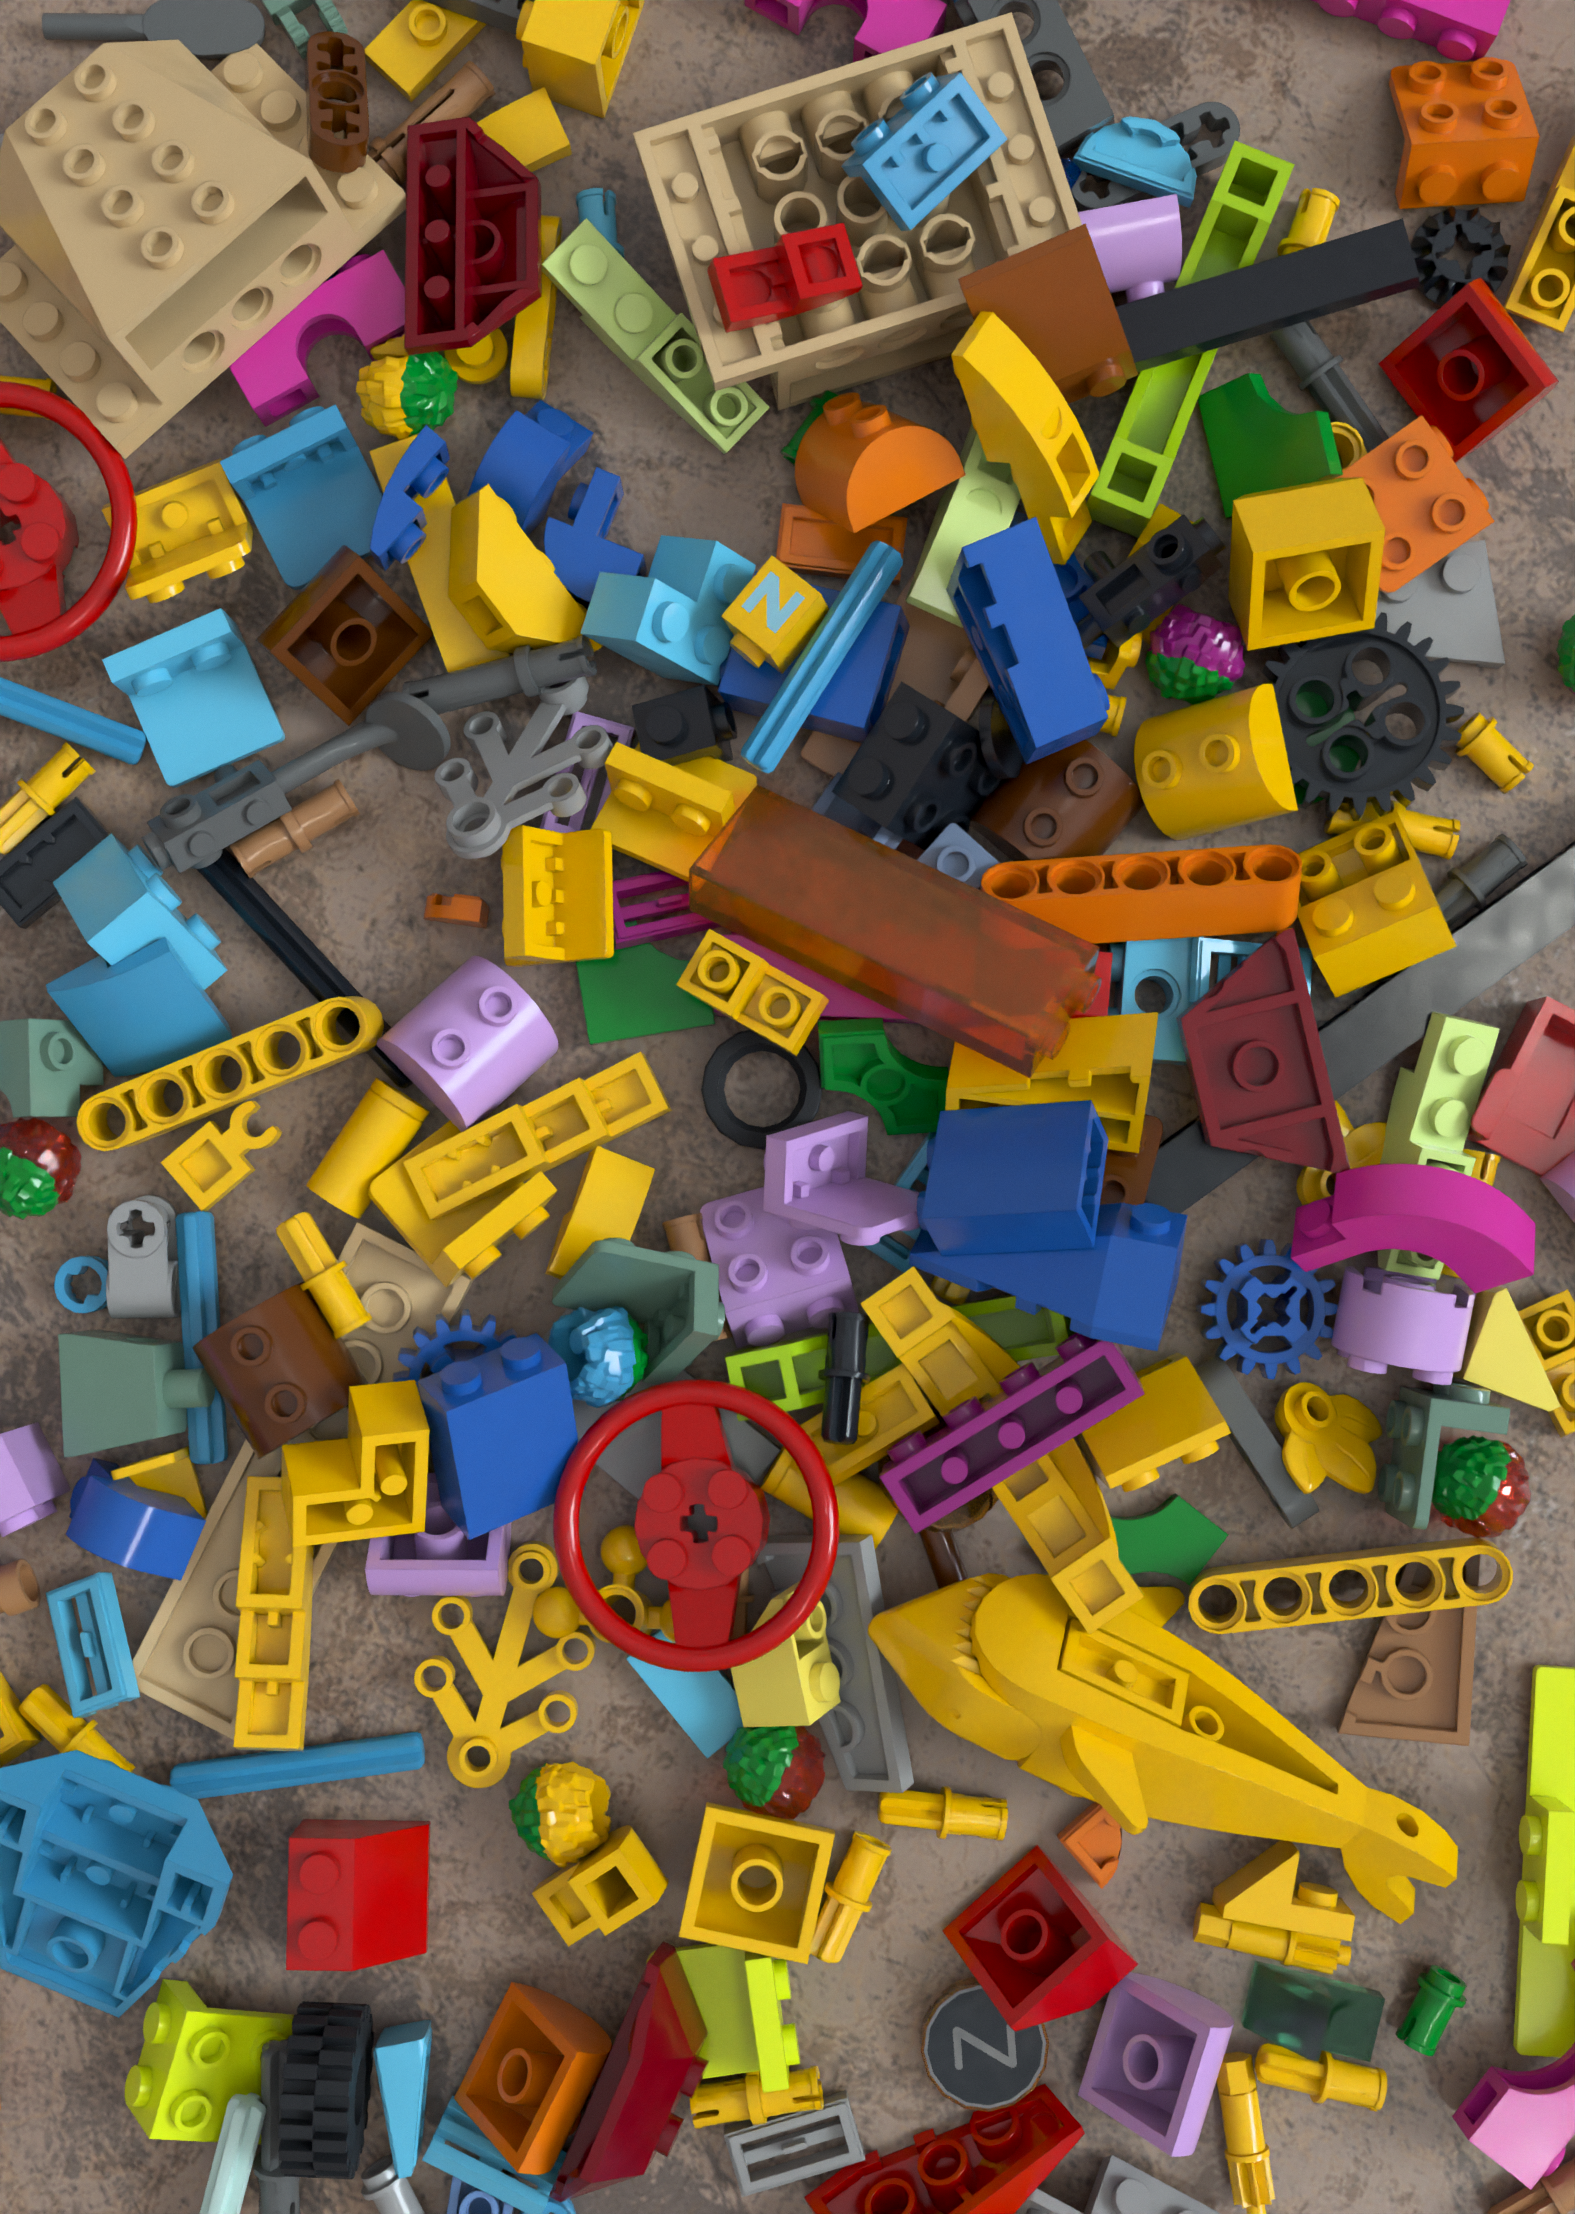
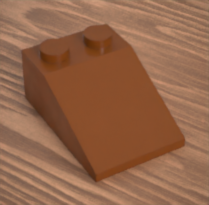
M1086 224L958 279L974 321L981 311L993 312L1018 336L1041 363L1068 404L1089 395L1092 397H1102L1112 394L1122 388L1127 379L1138 375L1130 347Z

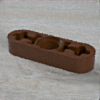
M333 31L316 33L308 40L305 65L308 154L316 165L328 171L337 173L354 172L358 167H363L366 163L369 140L365 51L358 40L347 34ZM330 65L339 66V70L330 69ZM327 99L341 100V101H344V102H346V103L332 102V101H329V100H327ZM344 130L343 139L334 137L333 132L337 133Z

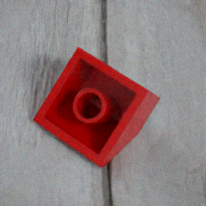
M303 1819L289 1837L286 1970L355 1971L427 1953L431 1821Z

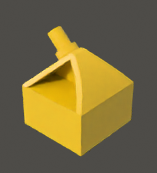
M1363 477L1336 478L1246 494L1233 500L1228 599L1247 651L1373 629L1375 627L1385 527Z

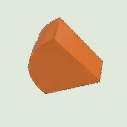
M432 893L431 896L426 898L423 919L486 929L489 906L478 896L454 894V897H448Z
M1093 1802L1059 1832L1057 1837L1102 1889L1117 1870L1122 1845L1121 1826L1099 1803Z

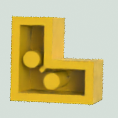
M415 1380L349 1386L348 1438L282 1445L281 1497L292 1548L425 1532L430 1429Z

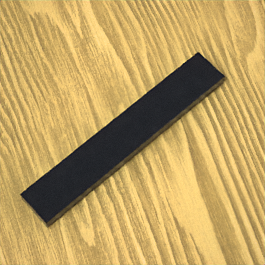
M1402 218L1115 308L1130 347L1137 372L1417 288L1419 287V274Z

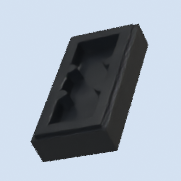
M78 797L72 799L0 860V905L20 928L27 929L62 899L53 882L111 834L83 800Z

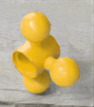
M621 1525L613 1528L607 1533L601 1544V1558L605 1567L613 1573V1583L598 1590L610 1607L619 1599H630L636 1610L633 1627L648 1635L651 1634L653 1629H659L669 1641L675 1643L670 1598L662 1607L653 1606L646 1595L635 1590V1576L646 1568L647 1561L640 1552L634 1526ZM551 1587L537 1597L533 1606V1620L538 1630L544 1635L560 1639L577 1631L580 1625H587L598 1639L610 1643L586 1620L566 1587Z

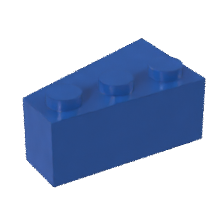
M1031 518L962 547L946 591L1025 763L1029 764L1097 735L1108 719L1106 711L1110 707L1109 698L1101 679L1097 674H1092L1079 631L1073 621L1037 518Z

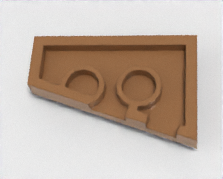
M1480 1554L1470 1557L1462 1568L1464 1582L1472 1586L1479 1585ZM1420 1562L1404 1564L1395 1585L1405 1593L1415 1594L1421 1592L1428 1586L1431 1580L1430 1568ZM1477 1606L1382 1616L1336 1728L1337 1733L1469 1746Z

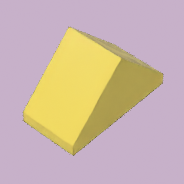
M1494 1287L1478 1292L1474 1300L1462 1368L1458 1372H1453V1377L1534 1408L1550 1412L1561 1407L1507 1288Z

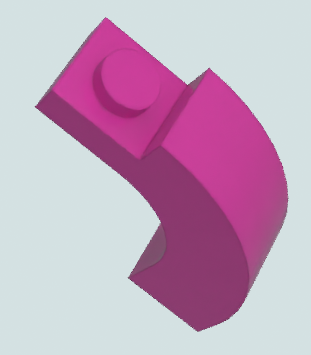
M1418 1164L1370 1165L1337 1173L1334 1195L1296 1208L1291 1259L1305 1272L1374 1250L1399 1249L1414 1251L1441 1261L1451 1268L1474 1293H1478L1534 1275L1535 1223L1504 1193L1471 1176L1448 1169Z

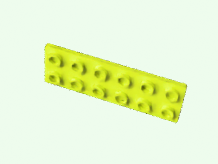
M1536 1665L1532 1670L1525 1815L1521 1817L1519 1825V1843L1523 1853L1522 1880L1518 1882L1516 1888V1911L1520 1922L1513 2046L1520 2055L1561 2058L1575 2042V1971L1571 1965L1575 1959V1667Z

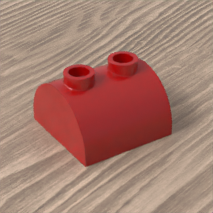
M1482 278L1475 279L1465 285L1378 363L1417 417L1422 415L1429 426L1434 425L1442 432L1452 448V460L1455 463L1503 431L1544 398L1559 383L1558 379Z

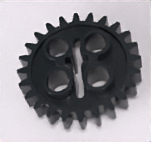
M1380 613L1373 629L1300 641L1301 648L1294 643L1280 645L1278 652L1285 664L1268 660L1262 671L1267 679L1274 683V692L1293 788L1300 785L1306 789L1301 807L1306 809L1318 796L1326 799L1325 811L1328 818H1332L1341 803H1348L1353 821H1359L1365 811L1366 803L1369 802L1372 803L1375 811L1381 817L1390 811V796L1392 795L1400 804L1408 807L1415 800L1411 783L1428 792L1436 783L1428 767L1445 771L1450 765L1452 759L1439 747L1456 746L1461 740L1462 734L1446 726L1448 723L1459 720L1464 714V707L1446 703V699L1453 696L1461 687L1460 682H1441L1439 678L1440 674L1450 663L1449 658H1439L1429 662L1425 655L1430 649L1433 639L1428 637L1415 646L1408 642L1412 623L1408 621L1395 634L1388 632L1387 613ZM1359 660H1369L1375 663L1382 672V682L1375 685H1366L1360 682L1353 674L1352 664ZM1397 685H1403L1406 688L1404 695L1392 698L1375 707L1364 724L1358 719L1353 720L1335 731L1318 745L1309 746L1307 744L1306 738L1323 732L1337 724L1344 716L1348 707L1354 712L1360 711L1376 701L1391 688ZM1304 692H1314L1320 695L1327 704V714L1318 718L1304 715L1298 709L1296 696ZM1396 713L1409 717L1415 725L1416 737L1408 740L1394 737L1388 731L1385 724L1386 716ZM1336 746H1348L1354 749L1361 761L1360 769L1354 772H1343L1337 769L1330 760V749Z

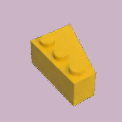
M1158 1012L957 1027L946 1088L945 1111L1092 1100L1109 1139L1107 1149L1139 1153L1151 1077Z

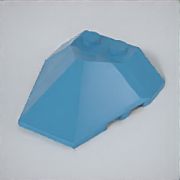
M78 1750L0 1768V1968L119 2018L157 1982L161 1972L171 1962L176 1964L186 1954L190 1944L201 1934L206 1935L216 1925L221 1915L233 1873L205 1813L197 1799L182 1794L171 1786L158 1784L124 1770L111 1761L98 1759Z

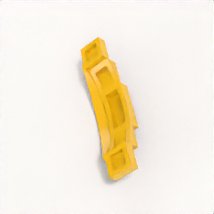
M914 1266L860 1303L894 1354L902 1361L942 1418L948 1411L971 1397L976 1396L982 1405L1003 1392L1004 1390L1000 1386L999 1381L1021 1367L983 1329L957 1310L941 1303ZM1074 1437L992 1487L1050 1575V1579L1089 1635L1144 1597V1593L1119 1559L1116 1535L1104 1497Z

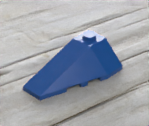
M1127 1203L1103 1204L1099 1208L1094 1248L941 1256L928 1231L921 1229L910 1252L909 1265L975 1292L986 1291L994 1287L1012 1294L1016 1297L1015 1308L1032 1315L1037 1314L1044 1307L1071 1318L1070 1330L1086 1337L1158 1351L1178 1283L1188 1215L1170 1212L1165 1207L1152 1203L1138 1205Z

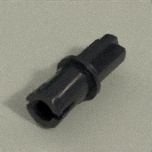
M830 1312L828 1314V1344L825 1368L818 1372V1378L826 1381L821 1436L824 1442L830 1444L851 1445L857 1440L862 1384L870 1382L871 1376L865 1373L870 1317L855 1312Z

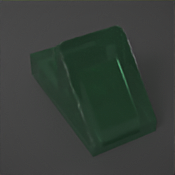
M1255 1960L1241 2025L1312 2061H1319L1321 2050L1370 2062L1385 1998L1377 1990Z

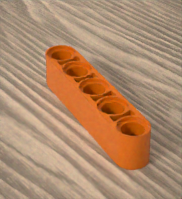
M1265 844L999 863L988 868L982 875V933L984 938L992 945L1000 948L1019 949L1274 932L1286 929L1297 919L1302 860L1290 848L1281 845Z

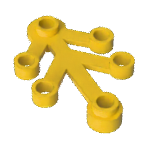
M534 1540L522 1543L513 1551L508 1559V1580L513 1586V1591L494 1658L472 1620L473 1608L466 1597L443 1596L436 1603L432 1611V1622L435 1628L440 1633L449 1635L452 1638L483 1695L477 1718L475 1719L453 1684L455 1680L453 1664L447 1658L440 1655H433L424 1659L414 1674V1683L417 1690L422 1695L433 1698L454 1736L447 1750L449 1769L459 1782L468 1787L486 1788L496 1784L508 1771L513 1751L548 1731L562 1733L569 1730L578 1715V1704L573 1695L563 1690H555L543 1698L539 1709L501 1727L509 1701L566 1669L578 1671L586 1668L591 1663L596 1651V1644L592 1635L586 1630L578 1628L572 1634L560 1638L556 1645L519 1665L533 1616L534 1603L540 1593L553 1585L559 1573L555 1550L542 1541ZM526 1559L538 1560L543 1566L542 1578L536 1581L525 1579L520 1572L521 1562ZM453 1603L460 1606L464 1613L463 1622L459 1625L447 1624L441 1615L444 1605ZM573 1638L580 1639L586 1644L588 1654L583 1659L572 1660L565 1654L564 1644ZM429 1666L440 1667L445 1672L446 1683L441 1687L428 1685L424 1679L425 1668ZM553 1701L564 1702L569 1707L570 1717L563 1722L551 1720L547 1715V1705ZM473 1746L484 1747L490 1754V1763L483 1767L474 1766L468 1759V1749Z

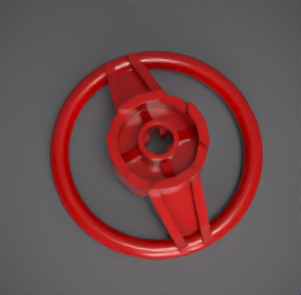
M0 381V408L19 409L41 415L66 429L86 448L104 478L110 499L112 520L107 553L95 580L86 593L66 611L63 582L65 575L62 573L71 561L74 546L78 549L79 535L75 515L64 498L47 481L36 475L28 466L15 461L0 438V530L9 522L21 524V529L12 531L16 537L15 541L6 545L0 540V610L12 633L9 636H0V662H9L39 656L67 644L94 624L107 610L123 585L132 563L137 540L138 518L134 487L121 454L92 424L81 409L70 401L38 387L16 382Z
M685 1379L661 1383L638 1391L616 1403L589 1427L571 1453L560 1478L553 1513V1537L559 1569L566 1588L578 1609L599 1634L620 1650L645 1663L682 1672H711L741 1666L762 1657L790 1638L804 1624L824 1594L833 1572L839 1542V1510L833 1481L823 1457L805 1430L787 1412L760 1394L741 1386L714 1380ZM718 1408L735 1412L754 1421L771 1433L785 1447L803 1476L808 1489L813 1514L811 1551L803 1576L794 1593L785 1605L763 1625L733 1640L732 1635L741 1574L753 1565L760 1551L763 1550L767 1543L770 1514L763 1490L754 1483L747 1472L734 1465L735 1463L733 1462ZM662 1411L661 1472L650 1477L643 1487V1493L637 1502L634 1529L640 1552L646 1559L650 1572L657 1578L668 1581L675 1643L660 1640L643 1633L621 1618L607 1604L589 1575L584 1562L579 1536L581 1499L588 1477L598 1458L607 1446L625 1429L642 1418ZM696 1504L704 1505L706 1515L717 1517V1530L707 1531L708 1540L698 1538L697 1531L689 1528L688 1516L695 1514L694 1505Z

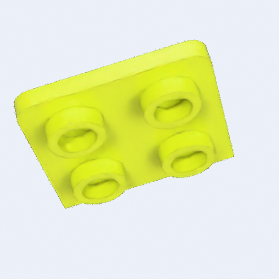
M710 1943L675 1948L708 2031L699 2054L700 2057L709 2061L702 2079L760 2071L763 2093L789 2089V2066L800 2064L796 2025L795 2023L784 2024L781 2000L791 1999L787 1960L775 1959V1957ZM652 1952V1953L647 1957L646 1964H647V1962L649 1961V1959L652 1957V1955L654 1954V1952Z
M163 1979L157 2001L150 2004L145 2014L143 2024L145 2041L138 2065H134L130 2069L125 2083L126 2105L148 2138L218 2142L230 2098L235 2094L247 2095L251 2092L261 2097L262 2047L270 2040L281 2041L288 2039L289 2035H292L294 2015L207 2008L187 1981ZM261 2134L258 2144H261Z

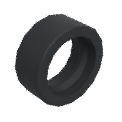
M752 1030L737 1032L716 1048L705 1065L701 1086L706 1113L718 1131L740 1146L766 1150L767 1135L812 1122L819 1111L823 1090L821 1088L818 1063L804 1044L798 1055L795 1056ZM759 1051L775 1053L787 1060L797 1073L800 1085L798 1103L790 1116L778 1124L766 1127L748 1125L737 1118L727 1105L724 1092L726 1076L734 1063L747 1054Z

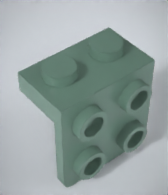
M607 1238L593 1242L555 1285L552 1292V1303L558 1307L572 1310L583 1307L591 1311H598L599 1309L618 1306L623 1307L638 1323L644 1324V1333L647 1334L649 1341L644 1348L649 1354V1361L647 1367L644 1368L642 1382L654 1385L672 1381L687 1366H690L694 1359L712 1341L718 1339L725 1321V1307L722 1302H719V1264L696 1260L693 1255L687 1252H659L636 1247L631 1241L622 1238Z
M1452 1381L1451 1385L1433 1384V1390L1400 1386L1399 1399L1390 1402L1386 1417V1434L1388 1438L1393 1439L1390 1464L1384 1463L1382 1465L1378 1479V1498L1380 1502H1385L1386 1513L1410 1528L1426 1530L1429 1523L1441 1426L1507 1435L1510 1408L1491 1402L1490 1390L1475 1388L1473 1384Z

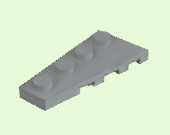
M1485 540L1463 543L1393 593L1387 594L1378 591L1375 621L1381 612L1387 613V631L1393 634L1407 621L1412 623L1408 642L1414 646L1423 639L1431 637L1433 643L1425 655L1429 662L1448 657L1450 662L1476 664V667L1499 669L1505 664ZM1243 637L1241 640V645H1245ZM1294 642L1300 648L1302 647L1300 642ZM1278 645V646H1272V647H1267V648H1278V649H1279V646H1280V645Z
M768 1535L767 1543L757 1556L756 1562L757 1564H766L775 1587V1591L769 1594L771 1599L801 1580L808 1563L813 1535ZM839 1535L837 1557L833 1572L820 1601L826 1612L827 1622L825 1631L832 1663L836 1666L840 1677L839 1696L841 1702L818 1720L846 1790L903 1793L914 1784L896 1672L867 1634L868 1624L873 1617L885 1611L873 1535Z

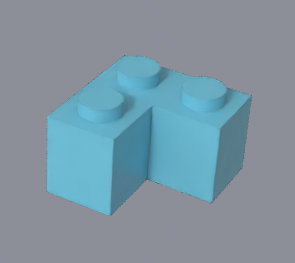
M661 535L648 577L607 572L599 573L580 633L663 678L718 686L720 665L728 656L730 649L729 641L734 636L721 615L751 581L756 565L715 540Z
M111 833L53 882L86 942L111 966L166 937L204 990L228 971L214 949L221 943L218 935L197 913L187 919L177 909L182 903L181 899L161 877L163 871L159 869L153 858L140 845L137 844L129 851Z

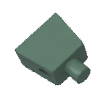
M85 1330L58 1334L64 1457L80 1456L185 1432L188 1425L187 1408L209 1407L214 1400L215 1386L204 1368L185 1369L184 1347L180 1341L106 1330Z

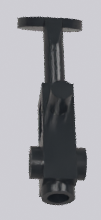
M1183 514L1168 527L1155 533L1149 542L1117 567L1114 566L1104 551H1096L1086 558L1083 567L1095 584L1079 596L1090 612L1076 623L1083 649H1086L1104 634L1107 635L1117 648L1135 634L1145 630L1153 620L1188 593L1198 589L1206 579L1223 567L1216 555L1226 547L1203 516L1191 524ZM991 689L984 695L979 712V736L983 756L989 770L996 778H1016L1020 774L1024 759Z

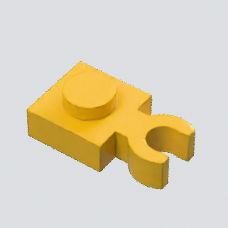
M256 1101L244 1102L234 1110L230 1118V1128L227 1131L223 1132L216 1122L209 1121L160 1162L201 1211H208L256 1170L245 1158V1154L251 1149L262 1150L269 1148L280 1138L282 1131L278 1126H271L258 1137H254L249 1133L247 1121L251 1115L261 1108Z

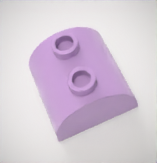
M1177 194L1078 212L1082 225L1086 224L1110 293L1126 290L1127 302L1130 303L1165 292L1164 283L1173 282L1178 279L1182 262V233Z
M471 956L378 1039L376 1044L461 1132L484 1120L549 1060L559 1047L552 1026L531 997L502 969L480 956Z
M428 1473L425 1532L370 1538L365 1566L368 1590L371 1595H404L408 1597L419 1595L503 1596L508 1581L511 1522L469 1540L442 1508L435 1473Z
M1130 1972L1109 1992L1078 2096L1171 2157L1191 2155L1195 2152L1234 2020L1223 2008L1195 1992L1155 1977Z

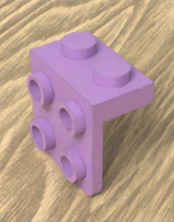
M846 1111L766 1136L763 1211L788 1218L789 1224L794 1228L803 1230L825 1229L840 1234L841 1241L857 1246L874 1245L879 1243L880 1237L895 1231L915 1230L920 1226L917 1217L919 1192L865 1177L868 1116Z
M764 1187L708 1202L700 1209L712 1263L719 1264V1292L737 1348L747 1345H769L781 1339L783 1335L811 1327L828 1328V1314L830 1312L859 1313L838 1234L825 1229L803 1230L794 1228L789 1224L788 1218L763 1211Z

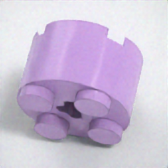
M1353 1266L1345 1267L1331 1345L1338 1349V1355L1348 1358L1347 1366L1369 1373L1386 1374L1388 1364L1413 1369L1412 1377L1433 1384L1451 1385L1453 1372H1458L1462 1368L1476 1293L1458 1284H1454L1453 1294L1435 1291L1436 1279L1386 1271L1376 1267H1365L1364 1275H1362Z

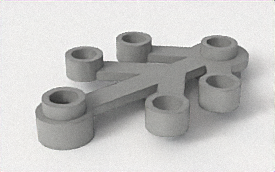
M586 677L545 687L544 693L538 695L541 703L510 754H508L504 745L507 738L506 731L495 713L484 711L473 715L467 720L463 728L464 735L472 750L481 755L493 782L484 797H477L475 791L479 781L468 760L452 758L437 768L434 775L435 781L444 797L451 801L454 806L446 820V840L454 854L465 859L487 857L495 853L506 842L512 828L549 810L557 817H568L576 814L584 807L587 799L579 779L572 773L554 775L545 782L543 788L514 801L512 800L518 791L577 762L585 769H596L605 765L613 745L606 730L598 725L581 728L571 739L541 753L562 716L573 714L585 705L589 690Z

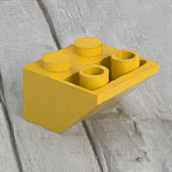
M1397 810L1298 853L1302 860V873L1297 916L1313 958L1335 998L1456 947L1435 894Z
M1175 1353L1136 1371L1135 1374L1141 1381L1145 1394L1077 1435L1095 1476L1110 1489L1119 1485L1122 1486L1124 1492L1141 1488L1160 1477L1157 1467L1179 1457L1183 1464L1199 1461L1218 1451L1219 1446L1216 1440L1231 1433L1225 1419L1185 1355Z

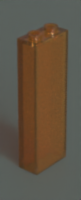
M759 785L753 789L689 868L690 911L1028 1078H1031L1045 1056L1052 1060L1058 1056L1071 1029V1024L1068 1021L1076 1010L1083 1014L1088 1011L1101 985L1102 978L1094 974L1100 947Z

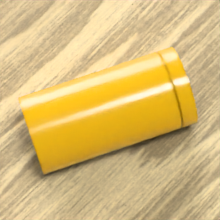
M376 1077L370 1089L367 1090L308 1180L306 1186L333 1206L357 1219H361L372 1202L368 1194L371 1182L400 1159L430 1111L400 1090Z
M783 1446L768 1470L760 1488L813 1520L811 1501L803 1476L794 1459ZM856 1473L834 1487L839 1510V1535L872 1534L876 1549L892 1524L899 1507L894 1499L889 1497L884 1487L862 1474Z

